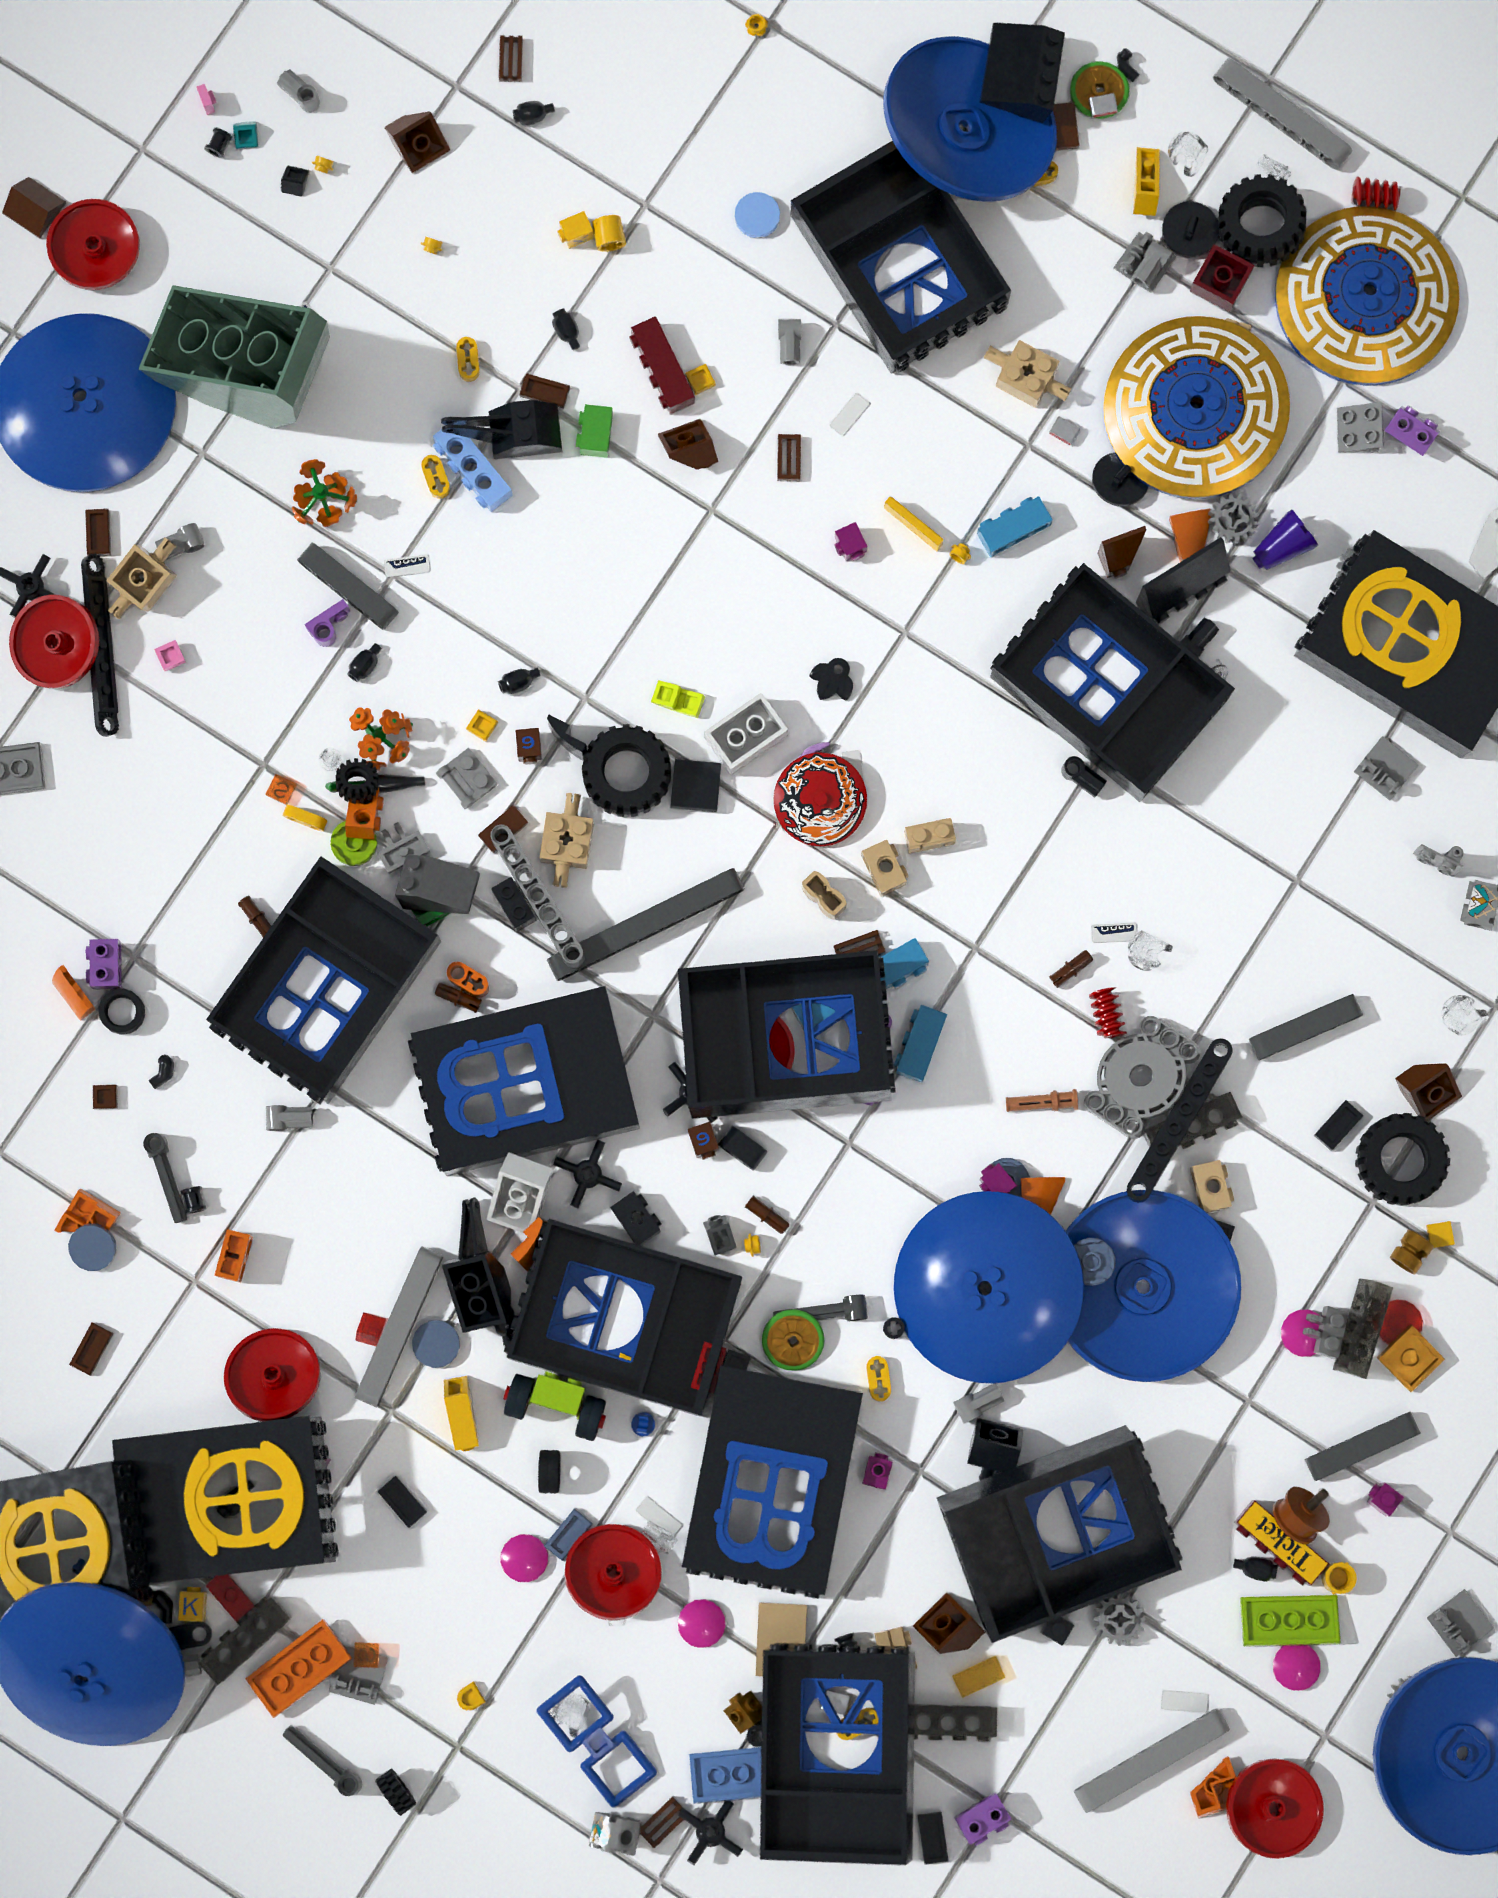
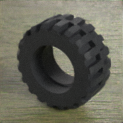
M1256 174L1254 179L1249 180V177L1241 179L1240 185L1235 183L1230 187V193H1225L1222 204L1219 207V237L1221 242H1224L1225 250L1232 251V254L1250 263H1256L1257 267H1264L1266 263H1269L1271 267L1277 265V260L1281 259L1284 262L1289 259V253L1295 254L1299 244L1303 242L1306 231L1307 211L1302 195L1297 194V188L1293 184L1288 186L1287 180L1282 177L1276 180L1274 179L1275 175L1268 174L1267 177H1261V174ZM1267 206L1277 210L1283 216L1284 224L1275 233L1260 236L1244 229L1240 219L1251 208Z
M622 724L620 728L612 726L609 727V731L605 733L603 731L597 734V739L589 743L588 750L583 756L582 776L586 792L593 799L596 806L602 807L604 812L608 814H617V817H624V815L636 817L638 813L644 812L646 814L651 811V807L654 805L657 807L661 802V798L666 796L669 783H671L670 756L664 747V743L660 739L658 740L653 732L650 730L646 732L643 730V727L638 725L633 728L629 724ZM621 751H634L642 755L649 767L646 782L633 791H620L613 788L605 777V765L611 756Z
M1412 1113L1391 1114L1371 1125L1360 1138L1361 1142L1356 1148L1357 1159L1355 1160V1167L1359 1169V1174L1357 1175L1360 1181L1363 1180L1366 1184L1364 1188L1368 1192H1373L1375 1194L1374 1197L1378 1200L1383 1199L1387 1201V1204L1391 1205L1400 1204L1404 1206L1415 1204L1430 1197L1442 1186L1441 1183L1447 1178L1449 1173L1447 1167L1450 1166L1451 1158H1448L1447 1152L1450 1149L1448 1144L1445 1145L1443 1141L1445 1138L1443 1133H1438L1433 1122L1428 1123L1425 1121V1117L1420 1115L1412 1116ZM1405 1137L1414 1141L1421 1149L1424 1157V1167L1415 1179L1397 1181L1384 1170L1381 1162V1152L1385 1144L1391 1139Z

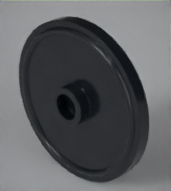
M1195 201L1182 202L1167 212L1162 223V236L1168 248L1174 253L1188 258L1199 257L1209 252L1217 242L1219 236L1218 219L1214 212L1202 203Z
M1115 452L1103 456L1096 463L1092 472V485L1095 492L1102 500L1114 506L1125 507L1139 502L1145 496L1149 487L1130 473L1132 471L1131 467L1123 465Z

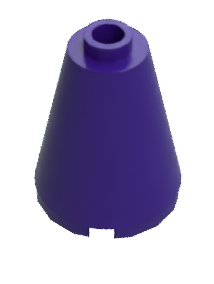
M1291 509L1253 551L1255 556L1252 559L1259 569L1264 567L1266 570H1269L1314 550L1319 545L1298 515Z

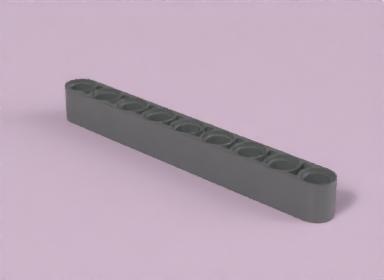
M735 868L729 869L579 942L585 956L584 963L580 967H568L559 953L549 957L547 962L556 981H561L741 893L745 888ZM571 951L568 953L567 958L569 960H576L580 953Z

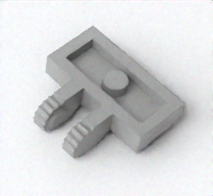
M399 822L395 823L394 828L402 838L396 843H393L391 835L386 829L381 831L389 846L377 853L389 874L403 867L407 854L424 856L430 853L419 830L406 836Z
M1324 1306L1321 1316L1307 1314V1321L1319 1325L1318 1331L1312 1328H1304L1303 1330L1304 1335L1316 1339L1314 1353L1331 1359H1339L1348 1312Z

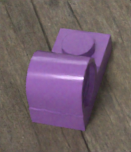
M342 599L304 625L319 646L329 647L336 640V632L332 624L345 620L351 611L345 600ZM327 629L330 631V635L327 638H320L318 636L319 632Z

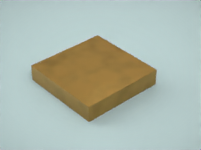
M1411 1324L1376 1357L1409 1392H1412L1445 1360Z

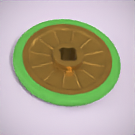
M1103 61L1088 63L1082 66L1071 80V99L1075 102L1076 108L1086 116L1092 117L1089 98L1114 93L1118 112L1123 109L1128 101V80L1118 67L1111 63ZM1096 88H1103L1102 92H1096ZM1115 114L1106 115V116H1101V117H1096V118H1097V119L1109 118V117H1111V116H1114Z
M785 1310L773 1316L766 1324L762 1334V1347L767 1358L777 1367L790 1371L802 1370L811 1366L820 1357L824 1347L823 1329L819 1322L809 1313L801 1310ZM792 1336H796L798 1340L794 1344H791L788 1340Z

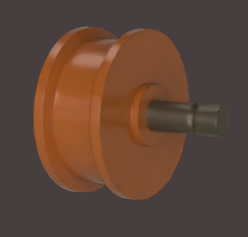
M1291 1487L1286 1492L1285 1499H1279L1273 1505L1272 1511L1276 1523L1292 1540L1301 1544L1312 1543L1317 1537V1532H1323L1329 1527V1514L1322 1503L1329 1496V1493L1326 1489H1321L1314 1495L1302 1487Z

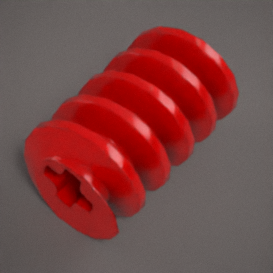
M1357 176L1352 187L1351 204L1356 199L1357 206H1360L1362 201L1365 200L1366 207H1369L1372 201H1374L1375 207L1379 208L1381 202H1383L1384 208L1387 210L1391 203L1393 204L1394 211H1396L1399 205L1401 186L1398 188L1397 181H1393L1389 187L1388 180H1383L1380 186L1378 179H1374L1371 184L1369 178H1365L1362 183L1361 178Z
M1117 987L1100 989L1089 994V999L1096 1000L1091 1004V1008L1098 1009L1093 1013V1017L1100 1018L1095 1022V1026L1102 1028L1097 1031V1036H1102L1105 1039L1127 1034V1031L1119 1030L1120 1027L1125 1025V1022L1117 1020L1123 1016V1013L1115 1011V1009L1121 1006L1120 1003H1114L1113 1001L1119 997V994L1112 993Z

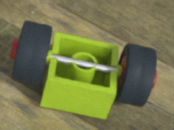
M545 1371L544 1375L538 1374L534 1387V1378L515 1374L511 1386L507 1385L503 1397L506 1400L504 1415L522 1420L528 1405L532 1403L577 1417L576 1437L594 1441L599 1428L603 1429L607 1416L603 1414L606 1400L587 1395L580 1411L586 1389L582 1387V1382L568 1378L567 1382L560 1381L559 1375Z

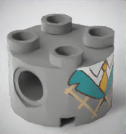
M1478 880L1474 882L1469 881L1465 899L1470 901L1469 904L1464 903L1460 921L1464 922V925L1492 931L1498 908V885Z
M595 1812L588 1846L608 1853L618 1851L621 1854L635 1856L642 1821L611 1813Z

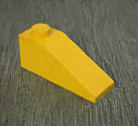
M1137 147L1133 214L1156 216L1159 200L1160 149Z

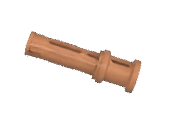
M1077 1089L1069 1092L1053 1090L1050 1094L1005 1097L1007 1112L1049 1108L1054 1112L1064 1108L1078 1110ZM1028 1102H1039V1103L1019 1104V1103H1028Z

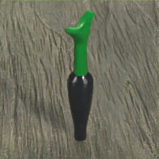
M379 774L380 793H387L415 786H425V776L409 777ZM366 780L348 781L352 785H361L366 782ZM336 781L326 783L325 788L332 793H336Z

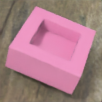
M205 83L196 86L206 114L214 113L213 104L217 102L213 91H207Z
M176 640L154 649L164 672L186 663Z

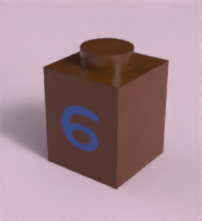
M539 728L515 730L518 761L523 762L525 765L536 764L537 760H542Z
M710 1121L687 1129L696 1158L702 1157V1160H706L716 1156L715 1152L719 1151V1147Z

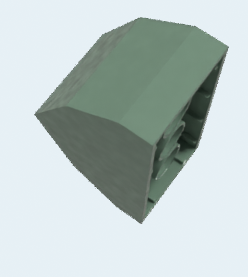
M172 285L139 370L154 381L205 405L269 428H276L295 423L298 419L330 338L327 320L311 308Z

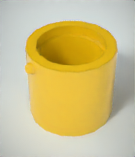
M605 215L592 221L598 251H615L626 245L622 220L619 215Z
M1349 1562L1330 1563L1322 1572L1321 1580L1325 1589L1335 1595L1350 1592L1356 1585L1357 1577Z

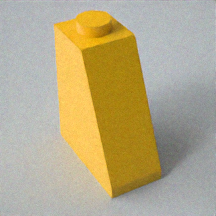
M466 1375L444 1380V1401L455 1451H470L479 1446L468 1377Z

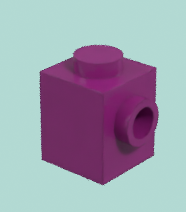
M856 522L834 532V538L837 542L834 546L839 557L843 556L845 561L850 559L857 561L865 556L864 553L867 552L868 546Z
M991 1163L981 1171L983 1176L979 1179L982 1183L979 1187L982 1191L1009 1193L1017 1186L999 1163L996 1166H993Z
M875 1452L874 1456L869 1455L862 1481L863 1485L886 1490L893 1461L888 1460V1455Z
M1385 1482L1379 1485L1376 1483L1369 1491L1368 1495L1370 1497L1366 1502L1385 1517H1390L1404 1499V1496Z

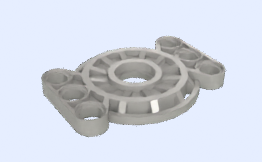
M1155 1016L1144 1017L1140 1022L1141 1033L1121 1038L1113 1043L1104 1053L1097 1070L1099 1091H1091L1084 1098L1085 1107L1091 1114L1130 1139H1138L1143 1135L1145 1126L1142 1120L1164 1114L1179 1101L1187 1081L1185 1064L1195 1063L1200 1057L1199 1047L1193 1040ZM1150 1022L1157 1024V1029L1153 1033L1145 1031V1026ZM1169 1034L1176 1036V1041L1172 1045L1164 1043V1038ZM1133 1040L1132 1043L1126 1044L1125 1046H1123V1047H1121V1048L1119 1047V1046H1121L1122 1044H1124L1125 1042H1128V1041ZM1186 1047H1194L1196 1049L1192 1057L1183 1056V1050ZM1115 1050V1054L1111 1057L1109 1062H1106L1109 1055ZM1139 1066H1147L1153 1072L1151 1082L1145 1086H1136L1130 1079L1132 1071ZM1104 1067L1106 1069L1105 1080L1101 1081V1074ZM1182 1073L1181 1085H1179V1074ZM1094 1097L1102 1099L1101 1105L1097 1108L1089 1106L1090 1100ZM1117 1109L1121 1112L1117 1120H1110L1108 1118L1111 1110ZM1131 1122L1140 1124L1139 1130L1135 1133L1127 1131V1126Z

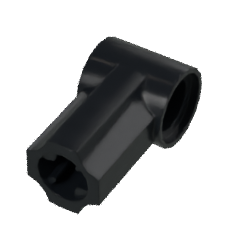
M1204 617L1180 643L1199 658L1205 650V646L1216 636L1219 628L1210 619Z
M1077 756L1069 757L1061 767V774L1066 780L1074 782L1094 798L1107 782V780L1085 765L1084 761ZM1070 763L1075 764L1078 767V773H1070L1067 765Z

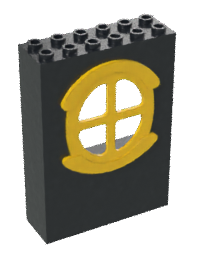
M1373 530L1368 535L1365 533L1353 546L1352 550L1355 553L1343 563L1340 569L1343 573L1341 572L1338 578L1336 577L1331 583L1329 589L1332 592H1329L1318 605L1317 609L1320 612H1317L1315 617L1312 616L1306 626L1308 632L1306 631L1296 642L1294 648L1297 650L1293 656L1458 758H1461L1473 751L1498 708V606L1376 530ZM1386 589H1403L1412 594V598L1400 618L1394 617L1373 604L1372 597ZM1421 600L1426 601L1437 617L1439 624L1437 640L1428 638L1408 624L1411 615ZM1364 611L1371 612L1393 628L1380 651H1376L1364 635L1361 623ZM1402 633L1429 649V654L1424 659L1416 662L1402 663L1389 658L1391 649Z
M322 1416L295 1417L112 1440L114 1461L132 1460L136 1470L134 1480L135 1487L139 1493L138 1509L143 1519L141 1530L142 1537L146 1542L145 1558L150 1568L149 1584L336 1562L339 1550L337 1542H334L333 1535L336 1532V1522L331 1515L334 1499L332 1493L329 1494L328 1484H331V1472L327 1469L326 1459H329V1449L324 1444V1435L327 1433L325 1421H322ZM247 1461H258L272 1468L281 1479V1488L278 1490L250 1492L247 1484ZM231 1462L235 1463L237 1466L238 1493L235 1495L206 1497L205 1487L211 1476L224 1465ZM281 1498L284 1502V1507L279 1518L266 1530L257 1534L253 1533L250 1503L259 1500ZM239 1504L241 1508L242 1534L235 1536L218 1529L208 1518L207 1508L217 1505Z
M132 1460L109 1461L0 1481V1621L6 1611L19 1598L35 1589L47 1586L34 1582L20 1570V1557L47 1553L52 1575L51 1584L62 1583L64 1581L61 1578L58 1553L63 1549L88 1546L90 1556L83 1570L68 1582L102 1585L120 1591L136 1599L146 1607L152 1606L153 1591L149 1586L148 1579L150 1568L145 1558L146 1542L142 1537L141 1530L143 1519L138 1509L139 1493L135 1487L134 1478L136 1477V1470ZM55 1509H63L76 1515L85 1524L87 1535L85 1537L58 1541L55 1535L53 1511ZM41 1512L44 1518L46 1542L41 1545L17 1548L16 1535L19 1528L30 1516Z

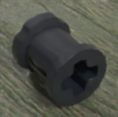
M215 127L213 129L214 134L204 149L215 157L223 158V150L227 142L231 141L232 135L223 129Z
M202 1186L181 1190V1195H184L186 1202V1214L207 1210L206 1205H203L200 1191Z

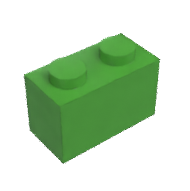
M585 404L584 411H580L579 425H582L581 434L577 433L576 447L580 448V455L608 458L613 407Z

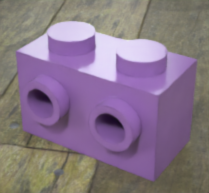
M1409 405L1406 408L1401 406L1384 431L1421 456H1424L1440 433V430L1437 429L1438 424L1429 418L1423 420L1417 416L1419 412ZM1401 419L1407 421V426L1402 425ZM1420 432H1424L1427 438H1422Z
M89 939V946H86L85 950L86 960H89V969H86V983H90V987L93 990L122 989V942L119 939Z
M996 1792L954 1817L970 1845L975 1843L976 1846L988 1839L987 1834L995 1830L999 1833L1009 1826L1008 1821L1012 1820ZM997 1810V1817L991 1818V1812ZM976 1823L977 1828L973 1831L970 1830V1825Z

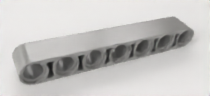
M1227 58L1213 75V80L1221 88L1332 169L1338 170L1352 153V148L1348 143L1233 59Z
M495 826L491 831V839L509 872L564 963L570 968L580 967L585 960L582 947L508 826ZM505 833L508 835L507 840L504 842L496 840L499 834ZM518 853L520 857L517 861L511 862L508 860L509 855ZM525 872L532 874L531 879L528 881L520 880V876ZM535 892L544 894L543 898L539 901L531 899ZM546 912H554L556 916L553 920L547 921L543 918ZM560 931L568 933L564 940H557L555 938L556 934ZM577 951L580 955L576 960H569L567 958L568 953Z
M423 1246L420 1247L358 1387L355 1399L376 1408L379 1406L441 1265L442 1254Z
M1215 1708L1083 1784L1073 1792L1085 1813H1088L1227 1733L1230 1728L1219 1708Z

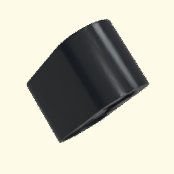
M733 1125L718 1143V1146L752 1171L756 1169L768 1153L766 1149Z

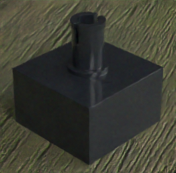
M977 1417L970 1441L967 1464L982 1467L981 1474L979 1475L980 1481L994 1476L996 1471L1004 1472L1017 1467L1024 1429Z

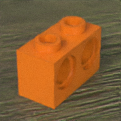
M379 787L376 790V795H371V800H369L370 803L368 804L360 803V800H356V804H354L352 799H349L345 823L346 837L374 840L375 831H380L381 817H378V811L383 810L384 797H380ZM362 821L368 822L366 824H360V822Z
M229 1229L226 1230L214 1276L241 1283L253 1236Z

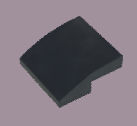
M549 714L547 722L553 736L568 752L583 761L584 753L587 752L586 743L571 736L569 724Z
M675 759L670 808L717 812L721 763Z

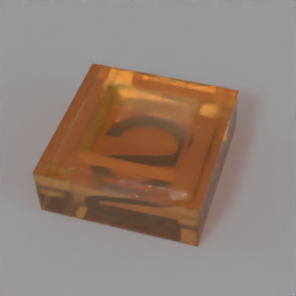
M275 774L265 795L287 805L297 784Z
M355 1642L353 1667L378 1668L380 1643Z

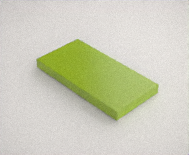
M1337 1595L1240 1597L1243 1647L1340 1645L1341 1643Z

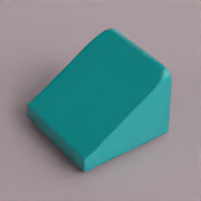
M256 121L233 124L236 149L259 147Z

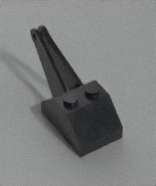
M538 400L516 401L488 411L489 416L444 417L441 419V424L445 425L442 426V432L492 443L494 459L563 452L558 404Z
M470 1198V1201L465 1199L462 1201L458 1259L449 1260L442 1264L463 1333L507 1323L511 1319V1287L505 1268L488 1251L481 1220L480 1205L477 1198Z

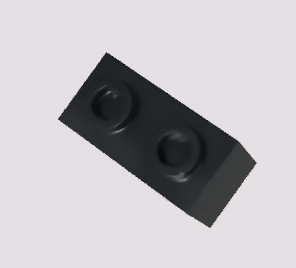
M512 877L491 888L492 893L516 933L537 921Z
M633 1191L612 1205L610 1209L634 1244L642 1246L661 1232L659 1226L662 1223L655 1213L649 1214L645 1208L648 1206V1203L642 1194L636 1195ZM635 1212L638 1215L643 1214L642 1223L639 1224L637 1221L633 1223L632 1220L634 1218L632 1214Z

